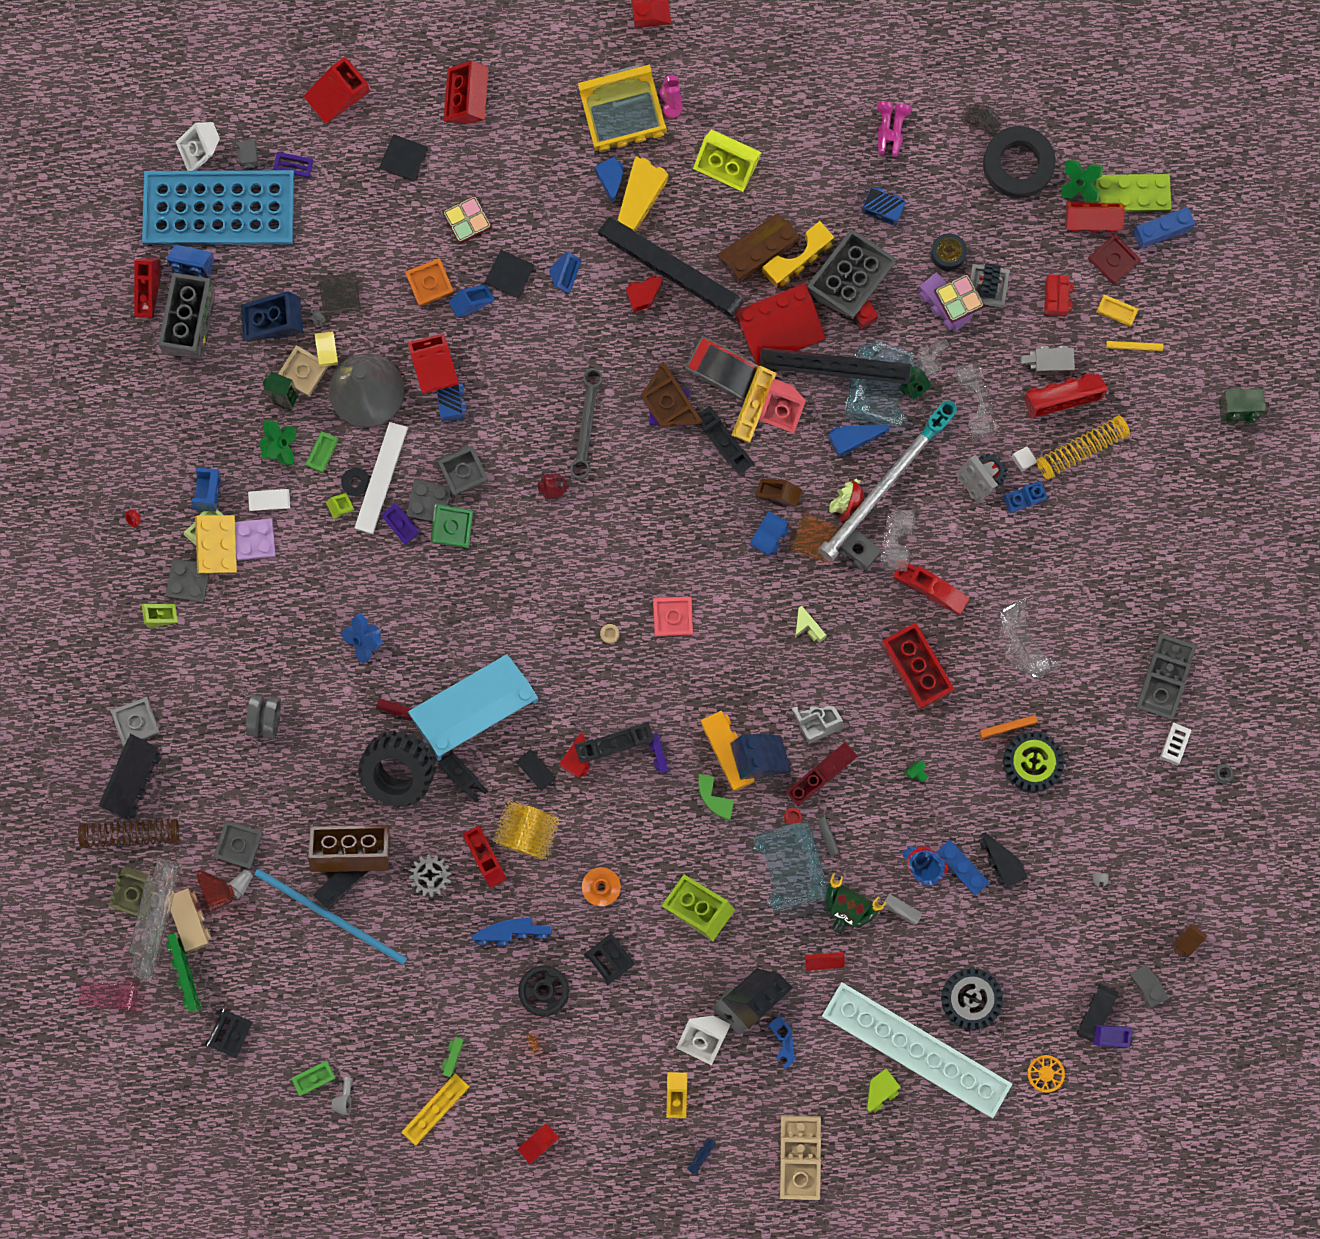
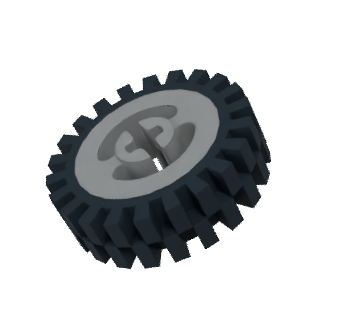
M965 968L954 973L946 981L942 989V1008L946 1017L958 1027L965 1028L966 1030H978L991 1024L1000 1014L1003 1005V992H1001V986L997 983L996 978H993L989 972H985L982 969ZM973 985L974 989L968 990L965 994L968 996L974 994L975 999L979 1002L982 1000L979 991L982 990L984 992L986 1003L980 1012H970V1008H975L979 1004L976 1002L970 1004L969 998L966 996L962 999L965 1005L964 1008L960 1006L958 994L962 987Z

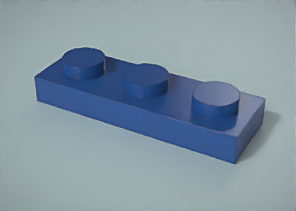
M948 840L936 852L948 863V868L974 896L990 883L951 840Z

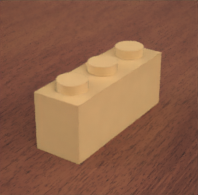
M187 888L166 896L185 952L190 953L210 945L209 940L212 938L208 928L204 929L202 922L205 921L202 910L198 911L196 903L199 901L195 891L191 892Z

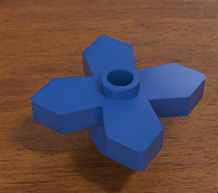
M360 613L354 616L351 620L352 626L345 628L341 632V636L346 643L355 645L356 657L361 664H364L371 659V651L379 649L383 642L380 639V629L376 625H368V621Z

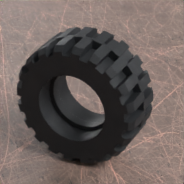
M393 730L389 731L388 734L383 732L370 741L359 761L358 776L361 778V786L366 788L364 791L368 795L371 794L373 800L376 802L379 800L385 806L393 805V808H399L400 805L408 807L411 803L416 804L426 795L436 773V767L434 766L436 762L435 757L431 756V749L425 747L426 743L422 739L419 741L416 739L417 736L413 734L410 736L405 731L396 733ZM385 759L400 760L410 768L413 777L404 780L394 778L384 770L381 761Z

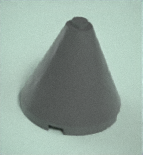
M370 353L354 355L343 361L334 371L329 383V398L337 415L348 424L360 428L382 425L391 420L401 408L405 395L403 378L397 367L388 359Z

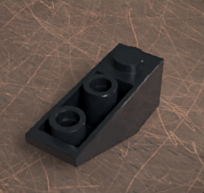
M986 832L980 835L979 843L982 849L987 850L989 857H987L988 863L991 868L995 867L997 872L995 877L1000 886L1003 885L1005 889L1028 878L1020 860Z

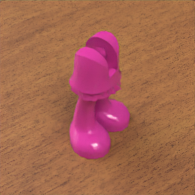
M669 75L664 79L663 87L659 90V97L666 102L662 108V113L666 118L670 119L677 117L681 113L683 104L681 102L682 95L680 93L679 80L676 76Z
M880 101L877 103V110L882 115V126L878 127L879 132H877L879 155H884L887 146L886 141L893 142L891 156L897 157L903 142V136L901 135L903 120L911 113L912 107L907 104H897L895 106L892 131L890 129V121L894 105L890 102Z

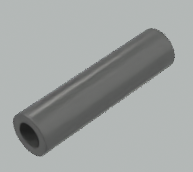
M826 816L817 819L830 856L838 854L839 850Z

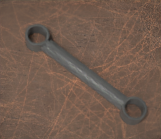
M594 368L588 369L583 377L586 392L576 460L570 467L571 475L577 480H584L590 472L587 458L597 388L602 384V374ZM595 373L599 376L600 380L597 384L591 385L586 381L587 375ZM576 464H583L587 471L584 475L577 476L573 473V467Z

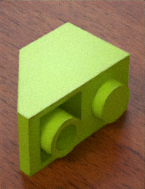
M884 1069L869 1081L866 1105L868 1112L872 1110L874 1113L884 1106L882 1104L887 1098L892 1100L899 1094L897 1090L901 1087L887 1069Z

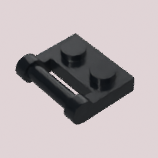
M612 933L584 954V957L592 962L605 979L604 983L607 986L635 965ZM599 950L616 971L612 975L595 955Z
M220 1008L219 1018L209 1040L207 1039L204 1045L237 1058L253 1022ZM228 1017L232 1020L221 1044H217L216 1041Z

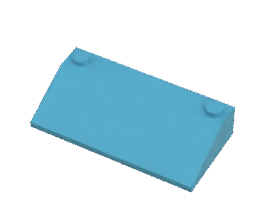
M508 654L411 709L408 713L435 758L439 761L444 753L530 703L536 704L538 697L529 682Z

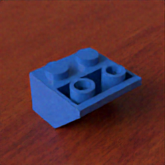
M175 245L167 256V262L174 273L189 274L203 278H209L214 260L212 252Z

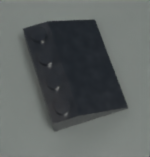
M130 733L98 806L108 813L128 821L131 818H135L139 809L136 806L139 800H143L146 794V789L144 788L147 782L150 783L154 776L152 771L154 765H158L161 760V750Z

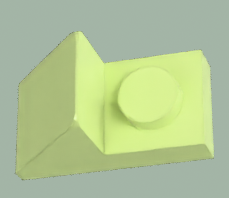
M803 606L799 607L795 638L808 629L807 633L813 641L817 639L820 643L825 639L826 634Z

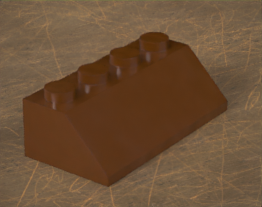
M775 214L716 256L739 285L762 269L775 256H781L797 245L800 236L787 220L779 214Z

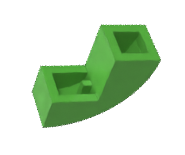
M699 774L698 787L703 803L714 815L730 821L734 800L711 796L714 777Z

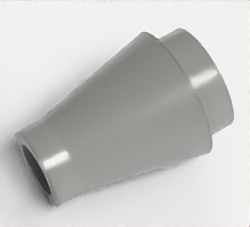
M244 869L242 873L227 884L226 891L236 899H239L240 896L243 897L253 875Z

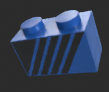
M871 187L863 205L862 213L896 226L906 201L899 195H890L881 188Z
M463 383L437 390L441 422L464 419L463 413H467L465 401L462 402L461 395H464Z

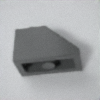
M1147 965L1129 973L1148 1009L1169 999L1160 981Z

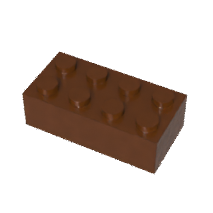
M389 825L310 827L308 856L310 872L389 870Z

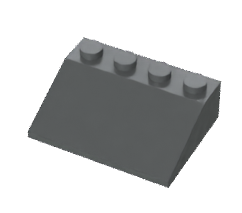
M851 228L808 284L807 289L810 296L821 304L854 318L897 262V259Z

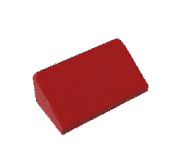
M843 952L811 954L804 957L806 971L844 968L845 954Z

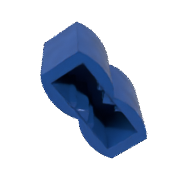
M768 511L749 546L770 557L771 553L775 555L780 547L778 541L781 537L785 538L790 529L787 527L788 522Z

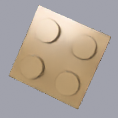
M296 345L278 374L292 379L296 389L310 397L329 366L319 367L318 357Z

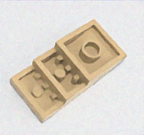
M781 1115L780 1199L820 1200L821 1116Z

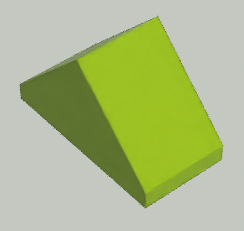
M175 604L141 605L144 624L148 628L178 623Z

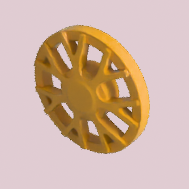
M1039 1056L1031 1062L1028 1068L1029 1082L1040 1092L1049 1093L1057 1090L1065 1078L1063 1065L1053 1056ZM1044 1058L1050 1059V1066H1044ZM1036 1061L1042 1066L1039 1070L1033 1066ZM1057 1063L1060 1069L1054 1072L1051 1067ZM1038 1072L1039 1078L1032 1079L1031 1073ZM1054 1074L1061 1075V1080H1054ZM1039 1080L1044 1081L1042 1089L1036 1086ZM1052 1081L1055 1087L1049 1089L1047 1082Z

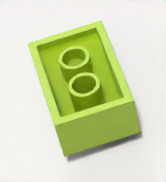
M686 875L681 877L662 904L664 909L711 941H714L735 911L729 901Z

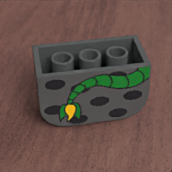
M172 273L158 343L162 353L202 359L206 349L215 301V288L210 278Z

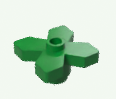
M1067 160L1064 172L1072 181L1062 186L1061 197L1072 199L1080 192L1085 202L1097 203L1100 191L1094 184L1097 179L1102 177L1103 166L1091 164L1086 170H1083L1079 161Z
M272 420L264 421L263 432L265 436L260 440L261 457L267 460H274L277 457L280 464L286 466L293 465L294 454L288 445L295 440L296 429L290 426L280 429L278 422Z

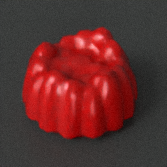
M132 509L125 512V519L131 527L135 528L141 523L140 513H137L136 510Z
M789 808L785 811L784 821L786 824L795 826L801 823L802 814L800 810Z

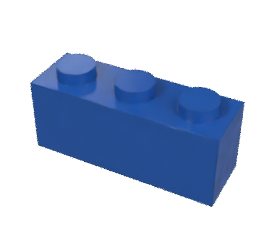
M1186 207L1136 226L1133 234L1139 248L1143 249L1191 231L1195 221L1189 208Z

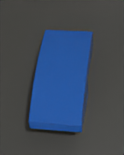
M1041 481L1024 486L1022 489L1007 493L1003 496V499L1011 514L1048 499Z

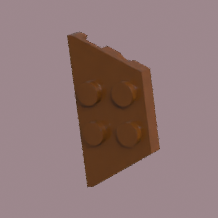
M663 361L641 394L643 402L660 428L700 425L702 423L701 418Z

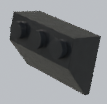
M756 968L722 1001L750 1029L793 987L780 973Z

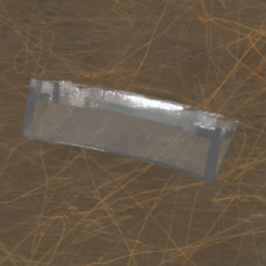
M1024 599L1013 602L1000 611L1001 629L998 630L1002 649L1005 651L1009 661L1019 671H1024L1030 674L1031 677L1039 678L1060 668L1062 664L1045 655L1034 642L1027 624V601Z

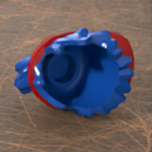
M908 846L906 850L902 851L903 857L907 859L909 871L913 874L914 879L921 882L922 885L933 886V883L937 884L948 871V863L940 857L939 853H936L929 847Z

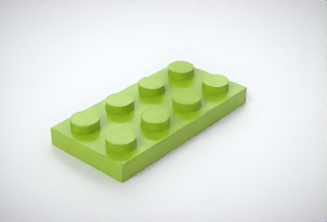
M1170 174L1102 175L1101 178L1095 181V186L1100 191L1098 202L1123 203L1125 212L1171 211Z

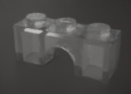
M892 509L891 515L887 516L886 526L889 529L888 533L884 534L883 541L886 544V548L881 552V562L884 563V569L907 571L910 550L908 546L899 545L897 540L902 536H913L916 520L915 511Z

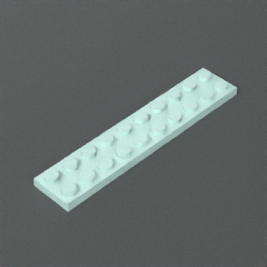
M842 982L822 1015L826 1020L992 1119L1012 1086V1083Z

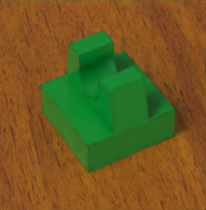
M917 760L904 772L909 779L916 777L919 782H923L928 778L923 771L926 764L922 760Z

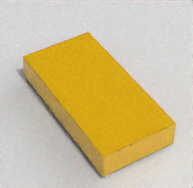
M1104 294L1096 312L1131 327L1138 308Z

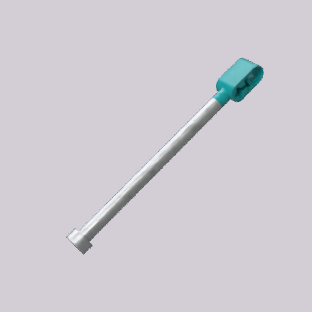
M944 401L925 424V429L829 543L823 542L818 548V552L825 559L833 562L839 554L837 550L929 440L933 436H937L945 428L957 411L955 403ZM942 409H948L951 414H945ZM939 419L940 423L933 427L932 425Z

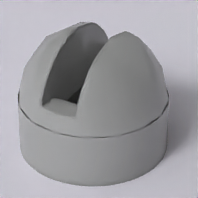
M1093 873V883L1097 887H1099L1100 882H1102V887L1107 885L1109 874Z

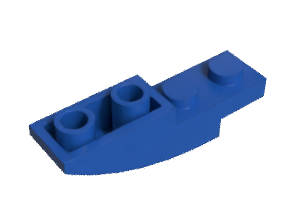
M532 918L510 919L480 930L472 936V940L476 941V945H488V942H496L498 946H508V942H512V934H516V938H528V935H535L536 939H547V935L552 933V927L532 926Z

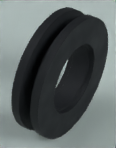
M1025 126L1009 127L997 133L989 142L983 159L984 174L989 184L1000 194L1010 198H1028L1041 192L1049 183L1055 169V152L1049 140L1039 131ZM1013 146L1028 148L1037 158V171L1026 179L1010 177L1001 167L1000 158L1005 150Z

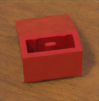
M345 56L331 66L303 97L323 122L328 124L367 95L370 89L365 79Z
M444 333L408 342L412 363L422 394L459 384Z

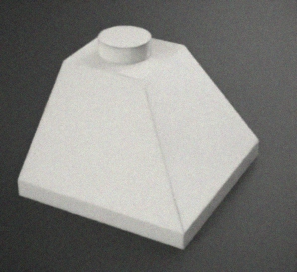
M213 122L195 123L176 141L187 171H196L213 155L220 139Z
M715 1016L689 1019L676 1048L712 1065L731 1024Z

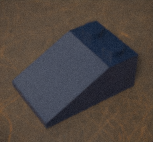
M289 291L241 305L244 341L282 338L303 333L301 298Z
M758 733L743 735L730 743L740 780L791 772L781 735Z

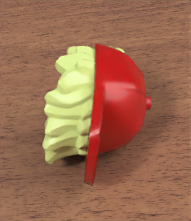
M855 479L845 483V488L837 490L839 497L830 503L829 512L840 513V523H844L849 514L854 513L864 501V492L859 485L861 480Z

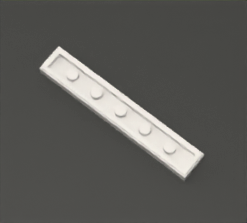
M389 422L355 525L356 530L374 534L408 427Z

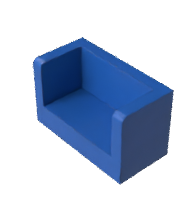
M196 468L197 484L195 498L191 500L193 510L216 512L221 480L219 469Z

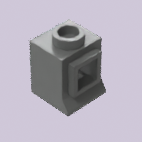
M255 140L236 142L240 166H243L245 171H251L255 167H259Z

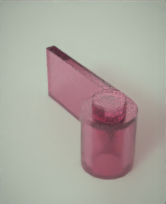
M124 981L123 985L81 982L78 1005L136 1011L139 987L135 986V982Z

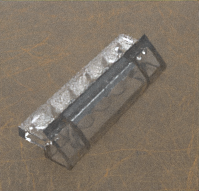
M164 858L157 859L154 876H147L129 949V953L134 954L131 972L136 974V977L148 982L155 978L182 865L181 863H175Z

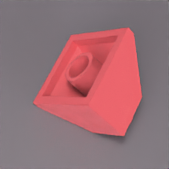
M774 379L759 420L795 433L806 400L792 385Z

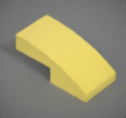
M334 333L315 334L319 367L338 365Z

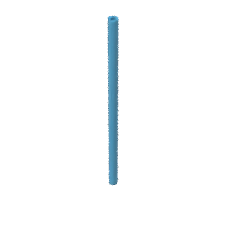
M259 868L256 870L254 875L402 965L405 964L407 958Z

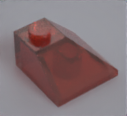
M202 870L196 871V877L210 913L232 902V896H235L231 885L227 886L225 880Z

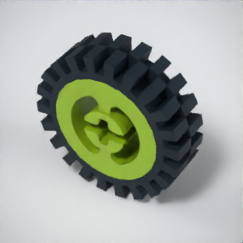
M1034 731L1033 733L1026 732L1025 734H1020L1011 741L1004 752L1002 763H1004L1003 771L1006 772L1005 776L1007 779H1010L1012 785H1016L1017 789H1022L1027 793H1037L1045 791L1057 782L1064 770L1063 763L1065 759L1062 757L1063 751L1059 749L1058 742L1055 743L1053 741L1054 738L1051 736L1047 737L1045 733L1039 734L1038 731ZM1025 749L1038 750L1045 756L1046 760L1039 753L1035 755V762L1038 763L1033 769V772H1036L1042 767L1045 772L1040 775H1030L1023 770L1021 764L1024 765L1027 771L1032 769V762L1029 761L1034 756V752H1032L1027 757H1024L1022 753Z

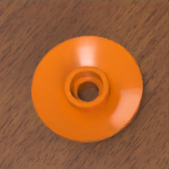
M599 867L592 869L585 875L582 881V892L585 899L595 906L610 905L620 894V880L608 868ZM599 884L605 885L604 891L598 890Z

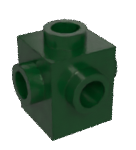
M914 366L911 368L910 384L900 383L901 386L899 388L905 396L909 395L915 399L929 389L931 384L925 372Z

